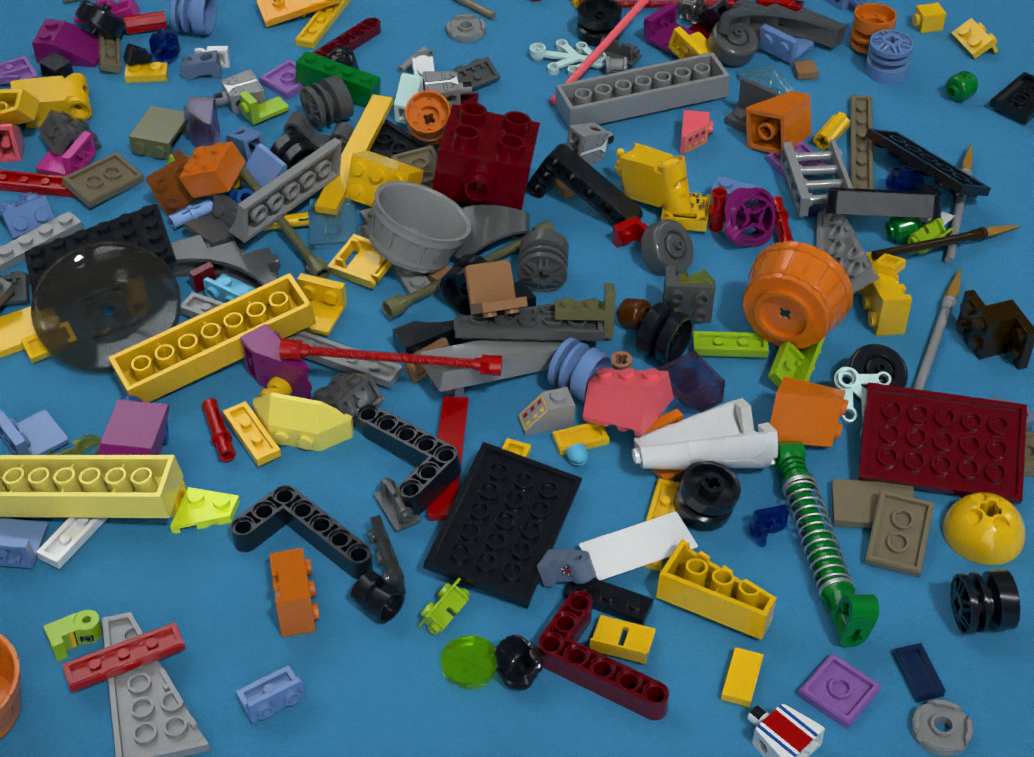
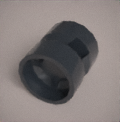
M375 571L363 574L354 584L350 595L352 601L362 609H367L368 613L380 623L391 621L401 610L405 600L404 594L392 584H388Z

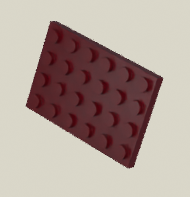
M868 382L858 480L913 486L914 489L962 496L979 492L993 493L1007 499L1011 503L1021 504L1024 486L1027 405Z

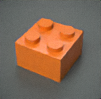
M233 141L218 142L205 147L199 146L193 151V155L188 163L185 164L179 179L193 198L229 192L246 161Z

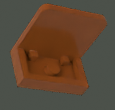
M180 149L172 153L175 161L146 177L147 184L167 215L201 198H193L179 179L185 164L190 160V156L188 154L183 155Z

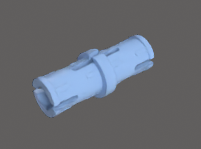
M207 199L197 205L186 206L184 210L168 216L170 226L175 230L183 226L186 221L211 214L212 201Z

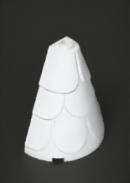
M741 398L698 413L674 424H668L644 434L642 437L635 438V448L632 449V457L634 463L639 464L643 469L686 470L692 463L701 460L714 461L725 465L727 468H763L775 464L774 458L778 457L777 430L768 422L758 424L759 432H756L753 425L751 406Z

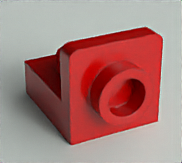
M637 216L613 225L612 243L617 248L634 240L641 244L642 235L648 226Z

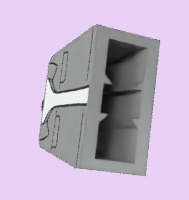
M251 69L222 80V92L213 94L215 106L227 104L232 113L241 112L239 108V103H241L239 94L245 91L249 92L257 100L258 104L266 101L264 89Z
M455 71L422 72L424 91L432 90L439 92L446 97L450 108H452L453 104L461 105L460 95L472 94L471 81L459 82Z
M594 122L569 126L566 145L588 164L593 165L604 159L607 145L613 143L614 136L612 132L605 130Z

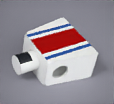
M780 704L771 714L757 705L747 717L756 726L752 744L762 757H809L822 745L825 728L786 704Z

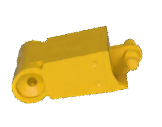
M72 73L66 78L63 76H51L10 81L11 89H24L40 100L35 120L26 122L27 128L40 127L51 110L59 113L61 111L66 112L76 120L79 118L87 120L92 115L91 101L88 96V82L83 74Z
M633 143L634 148L626 154L623 148L617 149L618 159L616 160L615 171L621 177V185L624 186L626 196L656 207L664 206L665 210L672 214H685L691 210L685 156L673 157L672 154L638 143Z

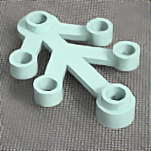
M564 39L556 41V50L558 52L546 50V46L542 43L530 45V56L534 61H541L544 58L560 59L558 62H552L547 65V73L552 76L558 75L561 68L568 66L567 75L570 77L593 52L586 42H577L574 50L567 40ZM603 52L590 67L600 69L606 66V53ZM577 62H582L578 65H571Z
M842 367L835 373L834 384L838 389L846 391L844 399L849 400L846 412H850L853 415L852 419H847L845 415H840L843 423L851 424L857 418V411L853 408L854 393L861 399L863 424L866 389L862 385H867L868 382L883 384L879 381L880 376L887 379V383L884 385H889L891 383L889 373L882 371L878 374H858L851 367ZM842 377L850 378L851 383L845 384L842 381ZM862 427V429L860 430V433H859L861 439H862V430H863V427Z

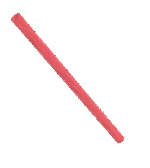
M639 0L565 83L578 81L644 8L649 0ZM556 92L549 99V103L553 106L556 105Z

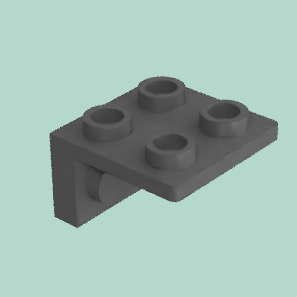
M747 78L741 79L738 107L725 117V124L747 134L746 107L773 98L779 94Z
M51 110L38 130L52 152L59 156L68 148L70 141L78 139L84 131L92 133L95 148L100 149L102 146L97 139L98 136L91 131L90 125L85 120L80 118L76 120L63 111L59 113Z
M223 193L214 194L212 214L184 222V228L192 232L193 235L201 234L203 240L209 243L210 246L236 241L238 238L228 230L234 224L239 203Z
M666 266L662 303L674 308L675 313L680 311L693 317L694 322L711 323L715 285L680 283V277L675 274V266Z
M342 372L333 376L331 382L326 387L315 391L314 397L311 399L322 401L338 409L343 414L351 415L354 426L358 422L356 414L360 407L367 404L377 406L384 400V397L371 374H344Z

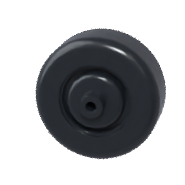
M82 0L75 12V16L91 26L89 32L97 36L100 31L117 39L120 38L126 27V22L110 12L112 7L106 3L101 7L88 0Z
M868 344L862 346L853 353L845 367L855 369L858 374H878L885 371L891 376V383L889 384L891 386L906 387L908 381V370L904 360L895 350L885 345ZM844 377L845 384H850V378ZM879 377V381L881 383H887V379L885 377ZM853 393V397L861 402V399Z

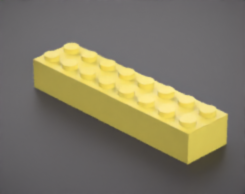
M0 455V517L170 518L184 476L175 455Z

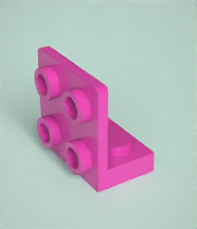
M84 131L72 145L70 144L61 156L54 154L50 150L36 166L37 171L67 176L86 167L97 154L92 133Z

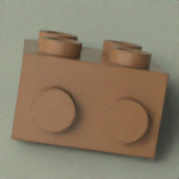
M508 260L473 264L465 267L464 272L471 315L482 313L483 318L498 316L497 311L504 310L505 315L519 313L520 307L528 306L526 296L518 298L515 296L511 264Z

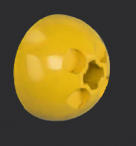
M979 492L962 497L950 507L942 525L944 538L952 550L961 557L978 564L999 565L1007 563L1021 553L1025 544L1026 529L1020 512L1010 501L993 493Z

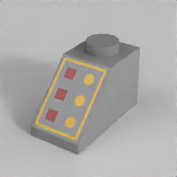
M568 387L542 392L518 414L524 435L529 436L574 426L575 404Z

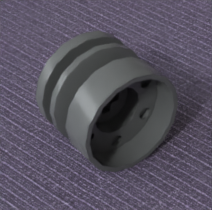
M333 75L322 79L320 84L312 83L310 86L307 85L300 89V101L303 111L315 129L320 130L325 126L333 124V121L340 122L353 116L354 109L351 95L339 76Z
M551 229L533 230L523 237L520 242L518 278L523 280L530 290L547 293L555 291L564 285L567 280L569 244L566 238L559 232Z

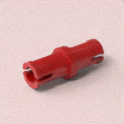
M721 187L713 189L712 204L709 206V229L713 232H720L724 227L727 190Z

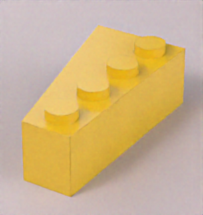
M866 252L868 258L870 259L873 265V262H875L876 260L872 259V252ZM877 272L880 279L857 291L862 296L863 309L867 310L868 324L870 327H873L876 336L905 334L913 298L910 294H904L906 287L904 284H899L898 274L893 277Z
M681 539L659 574L656 598L762 640L772 622L777 597L747 579L740 580L734 576L732 569L725 565L722 568L710 561L709 555L702 551L699 553L689 548L690 543Z

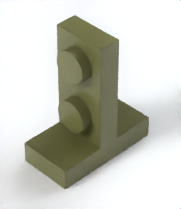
M604 283L603 301L592 298L585 301L573 300L571 298L555 300V320L602 321L605 332L604 338H613L616 300L614 283Z

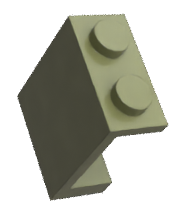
M150 106L129 135L132 154L168 160L170 154L173 153L171 144L179 133L187 135L192 133L191 114L189 112Z

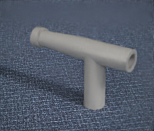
M424 46L421 47L402 65L397 67L398 72L402 74L411 67L412 58L420 55L434 57V52Z

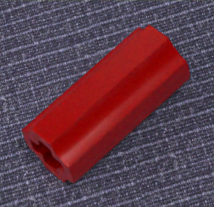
M164 11L124 17L127 35L167 29Z

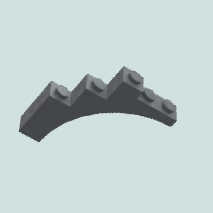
M751 0L737 1L731 10L721 15L719 20V32L725 35L733 33L735 28H741L743 31L745 28H750L748 26L735 25L741 20L753 28L754 31H760V27L767 24L788 35L811 40L831 48L841 45L847 25L806 8L796 12L776 3L765 7Z
M200 234L172 242L171 245L177 261L152 270L157 282L175 277L190 276L189 271L210 262L214 266L216 278L224 273L253 288H258L278 279L277 269L281 267L278 256L273 255L269 247L245 254L242 248H238L235 241L210 247V244L205 243Z

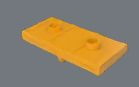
M256 0L266 27L299 16L306 18L308 13L342 2L341 0Z

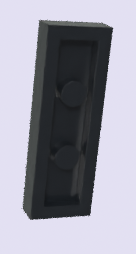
M596 578L582 584L570 581L564 592V599L575 591L587 592L592 597V609L643 626L653 607L654 601L653 598Z

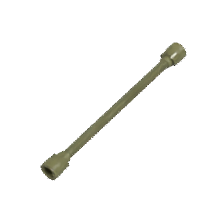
M243 166L239 174L252 191L256 192L261 189V186L247 168ZM284 216L276 220L304 257L307 263L305 268L310 275L327 279L330 276L331 270L321 257L317 258L311 253Z
M544 221L532 228V231L537 229H551L555 231L549 221ZM523 238L483 258L489 262H495L519 250L520 242ZM441 279L409 295L405 294L402 296V294H398L383 301L382 308L385 315L392 319L406 312L407 307L412 303L439 290Z

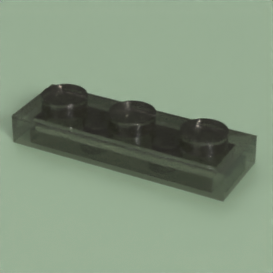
M381 516L370 517L371 529L367 530V536L370 545H375L377 548L374 552L378 566H383L385 571H382L383 578L388 584H392L403 594H406L404 575Z

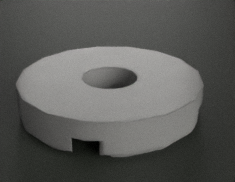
M473 14L456 15L446 25L448 37L460 43L475 42L486 33V23L482 18L480 20L477 19Z
M933 699L916 708L911 721V731L917 744L927 752L937 756L951 757L962 753L969 746L974 732L972 720L969 715L967 717L962 712L963 709L959 705L947 700ZM934 724H946L950 730L947 732L939 731Z

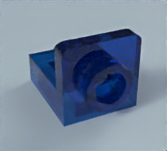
M786 505L754 510L753 520L749 523V530L752 538H756L760 547L766 546L768 533L786 530L789 515Z

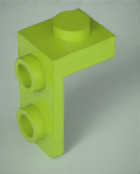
M245 91L239 94L241 102L239 103L240 111L252 125L261 123L266 119L289 110V105L279 96L258 104L257 100L249 92Z

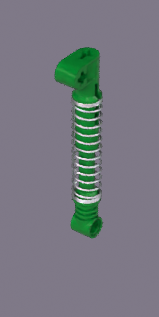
M778 441V457L774 458L775 464L773 467L780 470L783 479L782 491L787 498V504L790 506L789 511L793 514L792 519L796 522L795 528L799 530L798 536L801 538V545L805 547L804 553L807 555V562L811 564L810 570L814 573L813 579L817 581L816 588L819 590L818 594L822 602L828 607L841 645L844 647L858 646L867 640L878 620V600L873 594L854 595L856 592L855 585L849 576L850 572L846 567L847 563L843 559V553L837 542V537L831 525V520L828 517V512L825 509L813 474L807 470L805 464L806 452L803 443ZM789 499H794V502L790 504ZM792 507H797V510L793 512ZM795 515H800V518L796 520ZM798 523H802V524H803V526L801 527V529L798 528V526H797ZM801 531L806 532L804 537L801 536Z

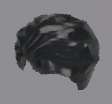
M334 48L326 56L328 59L359 70L356 57L349 48Z
M518 634L502 639L499 645L496 646L494 653L498 664L497 673L507 687L515 690L530 688L544 666V654L534 644Z

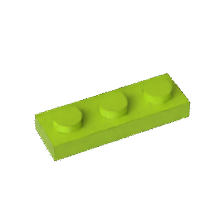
M693 331L694 356L768 358V340L762 338L758 333Z

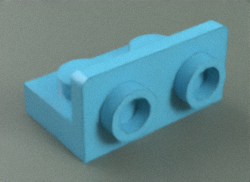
M224 273L216 280L209 277L203 279L206 297L223 303L256 289Z

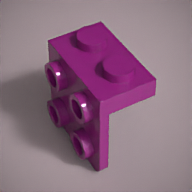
M670 2L644 19L643 39L674 55L668 48L673 30L680 26L689 35L695 32L676 23L677 5Z

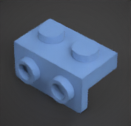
M289 665L235 691L237 699L252 724L259 720L267 719L273 713L287 706L295 705L306 697L303 680L301 677H296Z

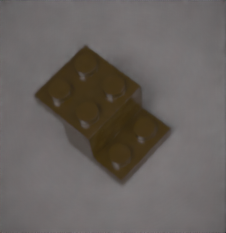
M974 289L965 291L960 305L958 320L956 321V329L966 340L970 350L976 354L979 360L1006 353L1008 359L1013 362L1018 370L1027 368L1034 347V327L1014 300L985 305Z

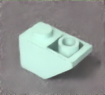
M408 73L401 74L394 102L395 122L407 124L405 115L407 102L413 95L423 91V77Z

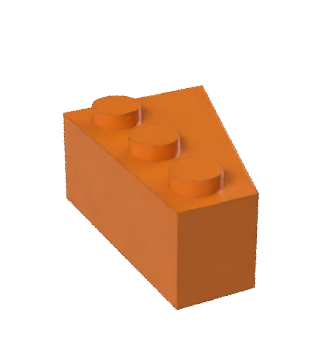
M303 548L269 553L276 597L275 603L282 637L316 632L314 620L320 619L318 603L311 602V597H316L314 580L308 581L307 575L313 574L310 558H304Z

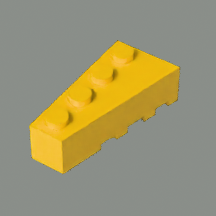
M0 89V124L19 125L35 120L40 100L24 89Z

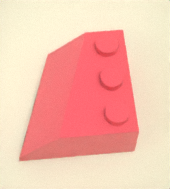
M609 367L599 369L588 381L583 420L605 427L612 424L617 425V429L623 432L631 429L634 430L635 435L642 437L674 399L668 371H658L654 368L647 370H634L633 368L612 370Z

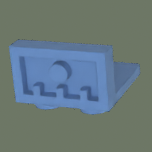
M42 410L18 423L12 417L8 419L4 412L0 411V437L14 455H46L69 443L66 434L46 410Z
M0 518V566L33 568L38 557L36 551L43 544L49 528L48 523Z

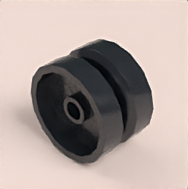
M584 0L580 3L577 13L578 38L589 45L598 46L601 38L606 37L622 20L621 5L614 0ZM621 33L616 37V40H619Z
M288 132L274 142L270 151L287 164L288 170L318 150L319 147L302 133Z
M475 254L463 255L441 279L440 290L445 301L461 314H471L464 269L467 265L489 262L482 256Z
M659 302L655 304L644 317L636 337L637 351L650 357L655 355L656 360L665 365L671 366L681 358L691 340L694 330L693 317L680 311L675 313L674 308Z
M702 460L692 463L685 470L681 483L675 493L673 500L675 511L679 514L682 521L693 528L706 531L722 528L728 522L733 508L741 493L740 482L734 472L723 464Z

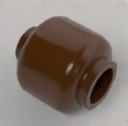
M626 298L619 305L616 315L623 328L639 330L644 317L652 307L645 299Z

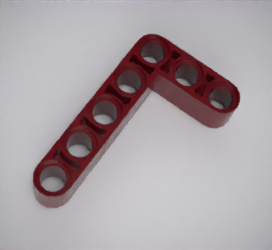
M572 592L539 637L538 649L545 656L543 668L653 721L663 719L667 714L669 703V689L665 684L578 643L591 623L593 601L587 592Z

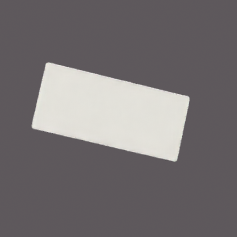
M672 512L579 544L581 550L589 552L598 580H603L671 557L681 539L690 543L689 548L691 549L698 547L677 512Z

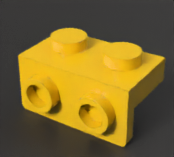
M972 18L951 32L957 42L974 59L989 49L994 54L998 52L996 47L998 41L992 33L987 34L984 25L981 22L977 24Z

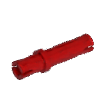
M774 196L776 215L774 225L778 240L782 243L784 241H793L788 223V211L784 208L782 198Z
M214 398L206 399L201 406L212 434L211 442L217 448L221 461H232L234 456H236V452L231 443V432L226 429L217 400Z

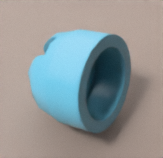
M574 444L566 450V455L571 464L582 466L587 462L588 451L585 444Z

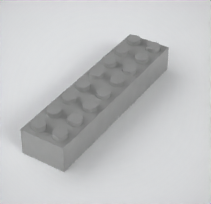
M712 52L556 85V107L568 128L571 125L592 122L600 125L727 97L730 75Z

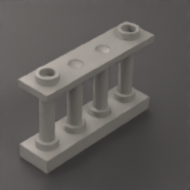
M835 139L830 140L829 151L798 153L794 151L792 142L782 143L780 161L799 217L808 216L809 207H812L813 204H827V194L812 195L808 190L853 188L842 160V150L838 148ZM829 160L830 165L803 167L798 162ZM834 174L835 179L807 181L803 176Z

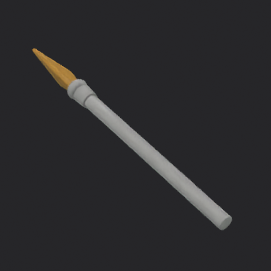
M972 145L967 150L961 169L970 176H972ZM965 194L963 197H956L953 213L955 217L951 223L953 230L950 231L949 236L959 234L966 199ZM957 244L947 245L944 259L946 263L951 264L954 262Z
M962 269L958 270L942 298L940 314L913 389L923 390L949 315L956 305V298L960 292Z

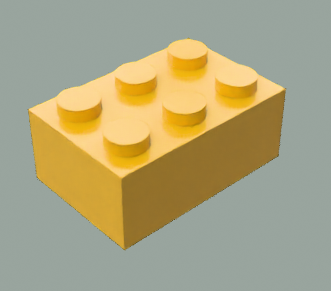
M368 150L354 153L351 157L345 197L373 207L372 203L375 192L380 185L392 181H405L421 185L424 170Z

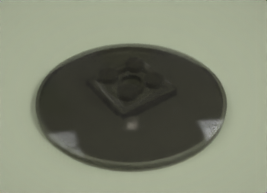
M99 241L82 245L65 253L43 273L32 296V323L44 348L60 362L86 372L110 373L114 372L108 357L178 325L182 307L181 294L172 270L155 253L128 242ZM107 307L115 309L111 315H104L102 311Z

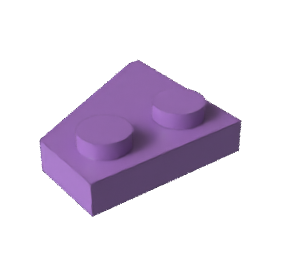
M26 55L0 63V85L10 84V81L39 78Z

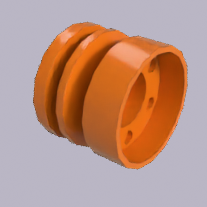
M865 3L856 7L849 41L851 48L857 52L868 54L870 37L875 32L888 29L895 30L896 11L889 6L878 3Z
M427 90L413 95L407 102L405 115L410 135L427 146H438L441 143L451 111L446 97L439 92Z

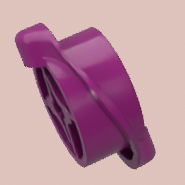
M759 187L737 188L729 194L725 202L724 230L726 237L731 243L741 247L761 246L770 240L774 231L776 215L774 200L768 191ZM749 200H757L755 204L752 203L749 207L744 205ZM751 227L756 229L752 233L742 234L744 230L747 231Z

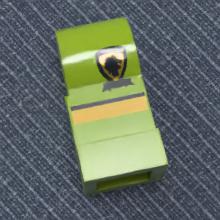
M83 610L43 626L47 641L57 662L68 658V650L82 644L95 643L103 634L99 615L93 610Z

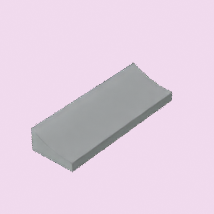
M337 138L332 139L240 202L234 224L228 231L245 243L340 176L342 142Z
M483 339L422 351L419 353V356L420 354L422 356L432 355V357L435 355V357L442 356L443 358L445 356V358L455 357V359L458 357V359L468 358V360L469 358L475 359V357L481 358L482 354L503 356L501 376L482 375L480 371L474 370L472 367L469 369L465 367L456 368L455 366L422 365L439 392L548 370L555 352L563 342L560 340L540 342L534 339H523L521 341L510 339L490 341Z

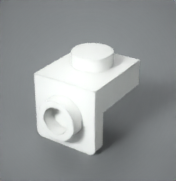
M420 55L412 58L414 75L423 77L422 72L435 71L433 56Z

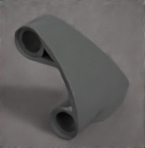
M293 112L284 125L285 134L288 132L302 133L319 148L332 139L337 138L342 142L341 154L354 131L353 127L348 123L340 122L336 125L331 136L316 133L306 115L301 112Z
M498 205L463 207L462 209L471 221L472 228L465 242L457 249L453 256L459 259L465 254H476L484 247L505 237L523 238L530 232L529 214L522 210Z

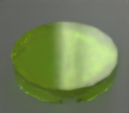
M475 635L461 636L452 640L444 648L441 655V667L444 677L452 685L454 683L459 685V688L466 690L478 689L489 684L498 668L494 655L496 648L485 638Z

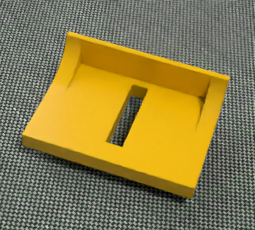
M600 615L594 635L590 638V648L599 653L646 664L656 629ZM625 630L628 633L622 646L619 645L622 632Z

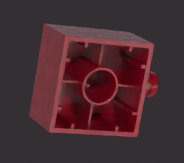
M465 102L460 106L453 104L438 150L432 190L444 194L453 201L472 205L506 206L522 210L540 122L531 121L528 115L518 111H510L505 115L487 112L483 105L475 102Z

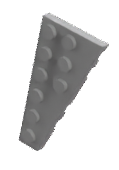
M826 208L817 213L816 247L827 252L843 267L850 279L853 294L880 279L846 215L827 213Z
M131 612L102 618L105 648L144 634ZM159 660L108 679L116 757H184L211 751L209 743L203 737L196 721L190 715L183 699Z

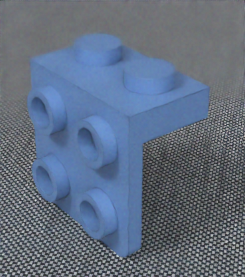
M767 24L760 27L758 48L790 64L814 47V42L811 40L788 35Z
M28 192L20 195V200L16 202L8 200L0 203V216L3 217L11 238L28 233L42 224L55 219L45 195Z

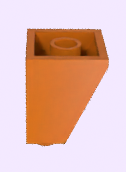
M789 91L746 107L747 148L769 153L775 152L781 155L783 142H792L793 148H795L800 142L804 141L811 135V95Z
M784 376L776 392L770 425L777 430L778 441L802 442L803 445L832 447L834 440H840L843 424H839L840 415L846 414L849 400L844 399L846 391Z

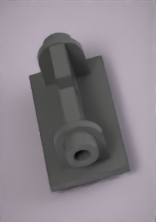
M616 39L604 51L606 56H610V58L623 59L627 57V66L631 67L642 57L637 46L622 42L621 47H619V40Z
M384 478L380 481V491L374 493V496L395 531L398 532L421 522L419 516L413 515L412 509L406 507L401 500L398 491L399 485L395 484L392 479Z

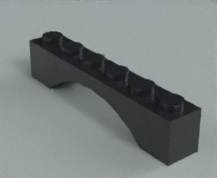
M523 280L514 282L516 298L526 296L528 303L526 307L536 306V296ZM454 320L444 322L413 321L392 329L394 348L399 354H413L441 338H446L449 346L470 341L455 338Z

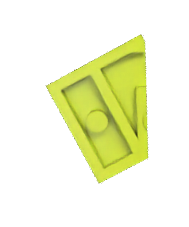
M188 487L170 525L171 532L174 534L181 533L180 528L195 525L197 529H202L211 525L232 523L240 504L239 495Z

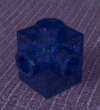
M160 28L149 39L152 56L162 62H167L168 65L181 51L178 37L172 31Z
M908 166L892 167L891 174L886 178V188L888 190L913 191L914 185H923L924 177L917 170Z

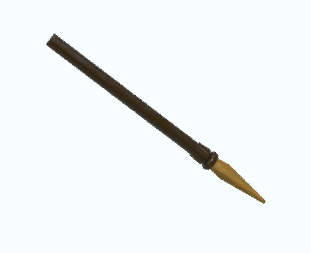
M1020 226L979 227L965 233L872 251L871 257L873 260H877L884 253L898 256L966 241L986 240L987 237H994Z

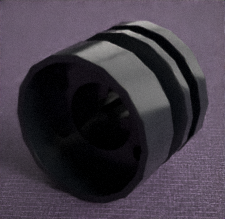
M988 570L982 576L976 572H970L968 575L960 573L953 577L950 593L951 606L956 624L963 634L984 633L988 630V627L993 631L1012 630L1018 626L1021 610L1020 597L1015 580L1008 570Z

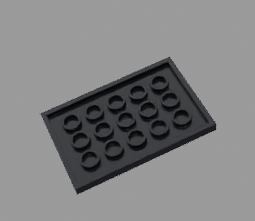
M157 203L151 206H144L140 210L129 214H122L118 218L107 222H100L88 229L78 230L66 237L56 238L44 245L34 246L24 252L31 277L35 303L39 312L177 261Z
M483 442L424 561L423 568L455 581L460 578V583L528 608L541 579L537 565L548 549H554L580 488L582 478Z

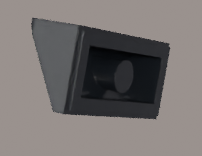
M129 43L126 46L123 59L128 65L152 61L153 57L147 49Z

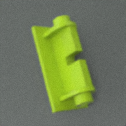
M932 218L923 227L910 234L907 242L910 244L945 237L953 228L945 229L942 218ZM931 249L922 250V251H917V252L919 253V255H922V254H924V253H927V252L930 251Z
M460 578L453 585H450L448 582L437 594L441 599L436 605L430 602L420 615L424 619L417 627L420 628L426 623L429 632L433 635L444 631L454 618L446 610L449 609L457 615L463 606L469 602V591L456 586L461 580Z

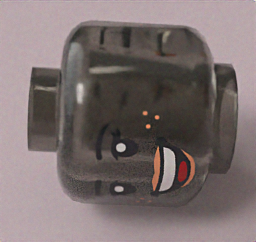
M681 0L677 5L679 18L691 24L699 23L698 15L707 9L704 0Z

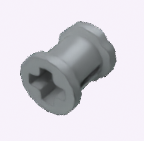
M607 56L606 75L627 70V57L622 59Z

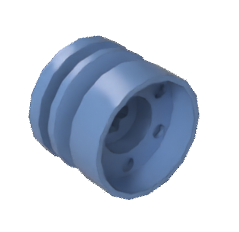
M171 0L170 20L175 32L190 33L193 30L196 34H212L217 15L216 0Z
M888 29L875 32L870 37L865 66L867 76L883 84H896L904 81L908 77L914 46L912 38L898 30Z
M570 337L559 346L551 360L548 370V382L556 388L568 387L572 396L585 402L588 381L599 369L605 367L612 369L611 355L596 348L590 349L588 344L580 343L579 340Z

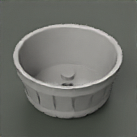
M392 181L380 185L375 192L372 203L373 211L369 227V240L373 248L383 258L401 268L420 273H433L441 270L449 263L451 257L465 242L471 232V221L466 212L456 202L429 187L412 182Z

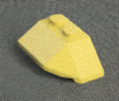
M273 392L253 400L254 413L279 445L320 452L353 438L352 416L343 414L338 409L322 401Z

